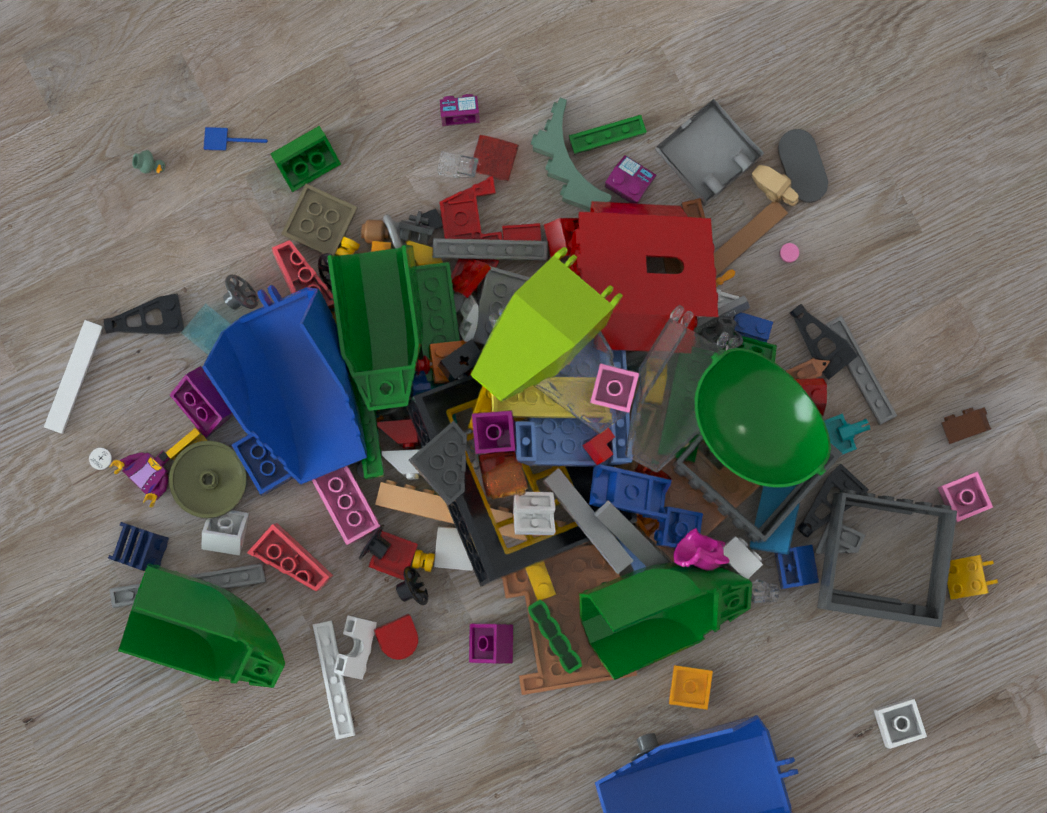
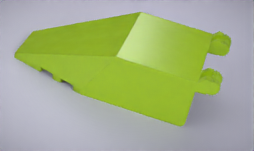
M566 247L557 251L551 259L514 293L496 321L471 373L475 380L501 402L523 392L524 389L532 385L535 386L547 378L556 376L607 325L612 311L623 297L621 293H618L611 302H608L605 298L612 293L614 287L610 285L600 295L570 270L569 267L576 261L577 256L572 255L563 264L560 260L567 254L568 249Z

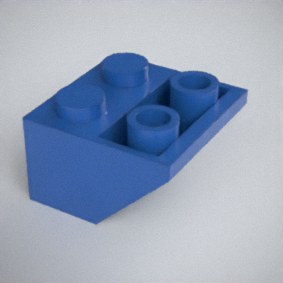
M813 545L790 548L789 554L774 553L781 589L819 583Z

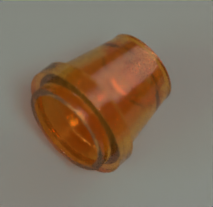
M512 457L506 458L503 463L483 474L485 485L492 500L514 495L520 497L525 495V490L528 489L522 468L517 459L513 460Z

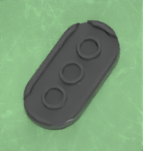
M790 130L782 136L778 145V154L785 175L791 180V188L798 193L799 200L806 203L816 202L824 196L828 189V178L816 142L812 135L804 130Z

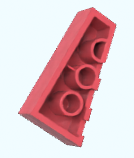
M290 240L272 247L273 255L291 294L306 287L317 288L323 295L329 309L335 308L333 294Z
M278 523L272 524L247 552L315 591L321 590L334 576Z

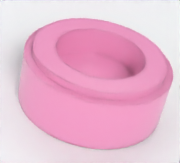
M792 243L783 245L779 253L780 258L786 263L794 262L799 256L798 247Z

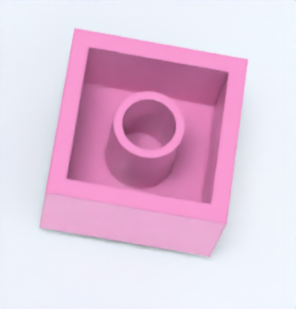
M600 363L590 403L629 413L639 373Z
M978 471L937 487L944 504L951 506V510L957 511L956 522L993 508Z

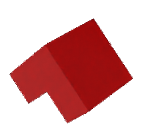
M607 427L582 445L596 465L606 461L613 455L607 443L614 439L615 436Z

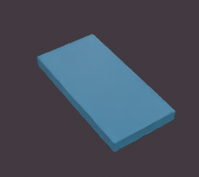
M797 485L789 487L763 486L755 520V526L758 529ZM800 503L765 542L754 543L751 541L750 549L789 554Z

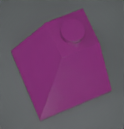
M512 410L472 414L475 454L516 450L515 420Z

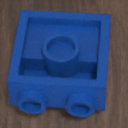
M668 506L664 507L668 514L667 519L657 520L659 522V529L654 533V540L657 541L656 546L675 549L681 539L685 538L692 529L697 528V531L701 533L703 513Z

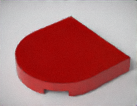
M410 614L374 629L381 650L392 659H405L412 655L417 648L418 634Z

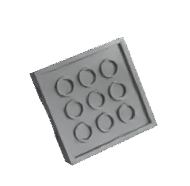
M712 99L657 145L655 149L692 193L701 199V203L704 206L762 159L764 152L737 126L715 99Z
M491 267L477 288L476 303L478 304L479 312L478 324L473 338V342L476 345L485 346L496 321L508 302L530 277Z

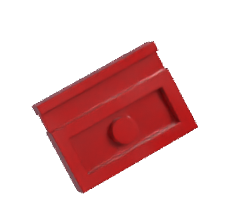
M540 223L502 226L503 240L541 241Z

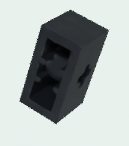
M471 339L442 359L438 367L451 383L468 376L467 373L474 369L481 351ZM464 361L466 362V365H465V364L460 365V363H459V362H464Z

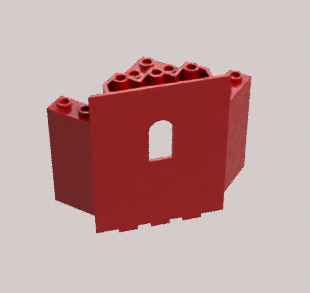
M591 201L590 212H579L578 214L579 226L573 230L570 257L575 255L577 259L569 269L600 295L610 285L614 287L612 293L605 298L608 302H611L618 293L623 295L612 311L607 325L596 335L595 343L598 349L691 353V347L695 344L693 332L694 328L697 327V316L719 317L718 292L716 290L717 272L714 264L715 246L712 238L711 218L688 217L681 206ZM646 257L677 258L683 263L684 269L679 274L647 273Z

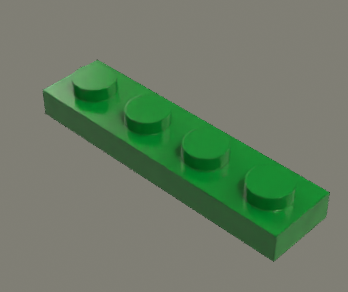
M642 115L569 135V140L573 153L576 155L645 135L647 132Z

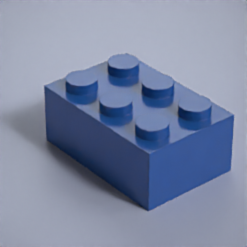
M249 434L233 443L232 447L260 495L264 496L290 481L293 477L284 469V465L278 459L274 460L270 456L271 452L265 446L261 447L256 442L257 439L252 434Z

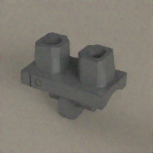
M418 211L417 216H409V220L416 221L415 223L401 220L399 223L401 239L411 240L412 232L415 231L419 232L418 242L428 244L431 235L434 234L435 227L420 224H428V218L422 217V211Z

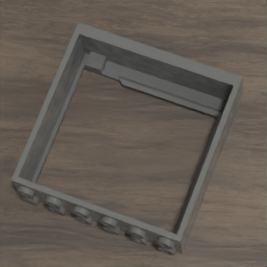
M701 432L672 464L674 467L673 471L678 476H685L689 480L688 484L697 491L699 489L704 493L702 497L710 504L712 502L718 506L717 510L723 516H729L733 519L732 524L739 530L741 528L747 532L746 536L754 543L765 542L823 477V475L815 474L808 480L798 484L758 529L714 488L701 480L683 463L704 440ZM831 444L829 460L824 465L826 472L843 454L833 444Z
M845 489L840 490V493H834L817 608L941 628L957 511L951 510V506L934 505L932 507L933 503L915 502L913 504L914 500L896 499L894 501L895 497L878 496L875 498L876 494L865 492L856 495V491ZM845 505L908 515L919 513L938 516L926 606L901 603L899 599L833 589Z

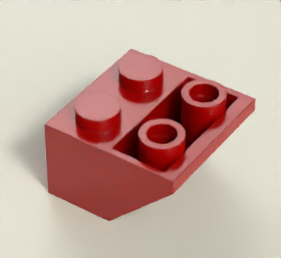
M559 218L544 224L551 258L563 247H566L568 251L560 261H567L570 258L572 233L579 226L578 218Z

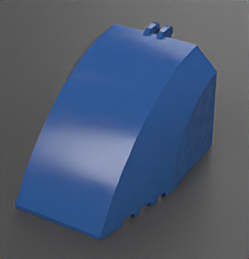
M270 285L267 289L274 302L270 300L264 290H259L258 297L263 307L241 316L223 330L202 368L243 430L248 435L252 434L261 447L265 446L271 452L270 456L274 460L278 459L284 465V469L301 485L367 458V450L348 366L341 355L338 329L323 295L317 288L306 287L282 298L276 287Z
M758 715L708 728L665 743L595 782L603 813H792L791 803L783 778L798 774V769L781 772V765L792 764L795 762L794 757L777 759L770 732Z

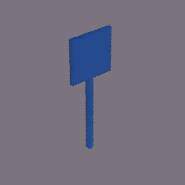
M205 127L204 150L226 151L227 141L268 142L267 139L227 138L228 128Z

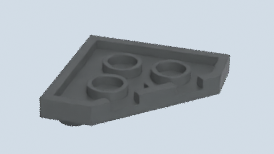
M455 421L450 423L408 460L448 506L465 491L464 475L466 470L465 452L467 435Z

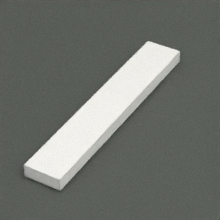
M84 320L44 428L61 434L64 433L102 334L103 326Z
M327 621L313 624L336 740L355 736L344 676L333 673L339 653L333 622Z

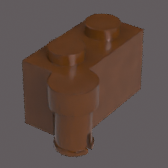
M973 407L963 410V415L955 417V414L944 417V422H941L949 444L992 429L986 417L987 411L985 407L974 410Z

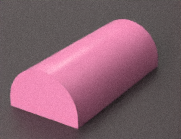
M348 465L312 480L346 545L366 537L381 526Z

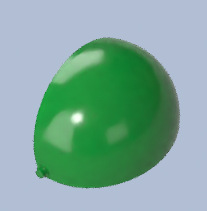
M732 348L720 355L716 352L710 358L713 360V363L701 376L696 389L695 414L701 435L715 457L739 477L767 487L794 486L808 480L815 474L823 475L826 472L824 465L829 460L831 452L829 433L819 410L800 384L778 364L748 349Z

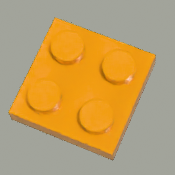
M674 665L669 704L708 710L713 671Z

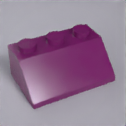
M201 366L187 373L170 394V397L205 438L209 437L233 416V413Z

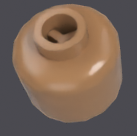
M367 220L365 224H362L361 238L367 244H372V241L384 242L385 238H389V231L383 220Z

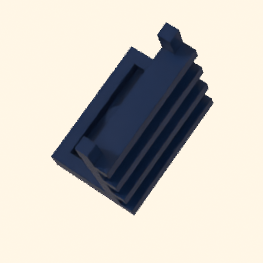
M120 522L119 526L123 528L113 556L109 555L108 559L142 571L146 570L148 563L161 566L169 537ZM130 529H131V533H130V536H129L127 545H126V547H125V550H124L122 559H120V558H121V555H122V552H123V549H124V546H125V543H126V540H127V537H128L129 532H130ZM139 532H140V535H139V538H138V541H137V544H136V547H135V550H134V553H133L131 562H129L130 557H131V554H132V551H133V548H134V546H135V543H136V540H137V537H138V534H139Z

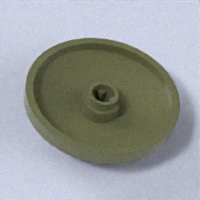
M201 441L188 446L176 457L169 473V487L176 503L187 513L200 518H216L232 511L242 500L247 487V471L236 452L229 446L216 441Z

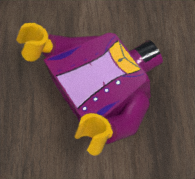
M163 450L156 457L148 452L132 454L121 460H114L109 466L118 467L114 474H118L123 468L122 472L146 494L143 503L147 500L152 501L149 506L151 508L154 507L156 500L167 491L169 471L164 465L170 458Z

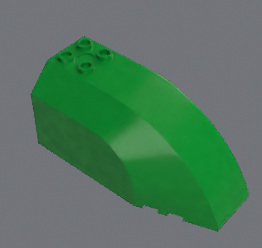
M402 245L401 248L327 256L341 355L358 386V390L368 410L408 406L423 340L422 308L413 246Z
M674 562L652 565L635 570L580 593V620L589 645L612 678L616 680L705 640L703 636L712 630L714 632L720 630L722 623L727 620L731 622L751 609L752 582L739 574L720 567L714 570H703L694 565L681 567Z
M148 563L129 614L118 649L119 652L211 681L219 682V679H228L230 683L235 684L238 681H246L252 686L274 688L285 666L283 653L275 635L253 608L236 595L217 585Z

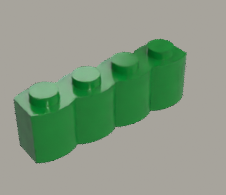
M540 599L528 606L529 615L538 623L541 634L549 640V646L553 653L559 657L563 669L571 674L582 667L580 657L575 651L571 650L570 641L561 633L558 622L550 616L548 606Z

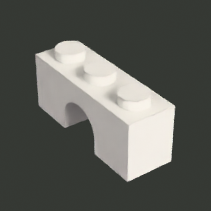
M347 616L343 634L353 639L354 647L348 654L338 653L333 673L363 680L377 622Z

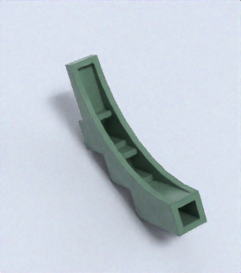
M560 97L558 103L554 102L551 113H554L552 119H548L544 130L547 132L539 129L538 135H533L531 145H533V152L552 158V160H548L545 170H548L547 176L567 183V185H563L560 193L563 196L562 202L590 212L591 201L610 202L612 196L589 183L571 161L564 144L562 130L567 100Z

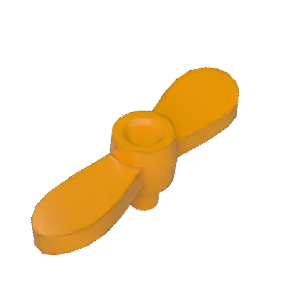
M730 269L722 277H718L716 279V287L722 285L724 281L733 278L735 271Z

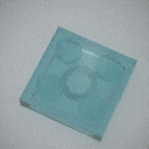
M205 303L181 333L209 355L220 333L231 324Z

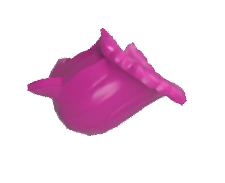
M697 528L692 529L685 538L681 539L675 548L673 556L674 563L681 567L694 565L703 570H714L721 564L729 563L730 560L724 555L723 547L726 544L725 542L701 535Z

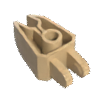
M758 165L752 172L754 182L759 189L766 193L768 199L773 202L777 200L778 203L782 200L786 204L796 206L799 195L791 188V180L786 175H781L771 167Z

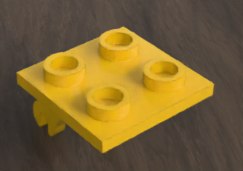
M981 555L950 560L947 582L950 599L989 593L987 585L996 584L998 581L997 579L986 581L983 566L994 564L993 560L982 562Z

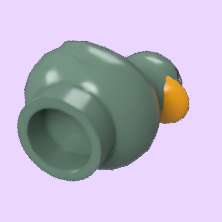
M149 150L142 151L140 154L135 153L132 159L133 168L139 169L145 174L150 173L152 170L161 173L166 168L162 160L154 161L153 155Z

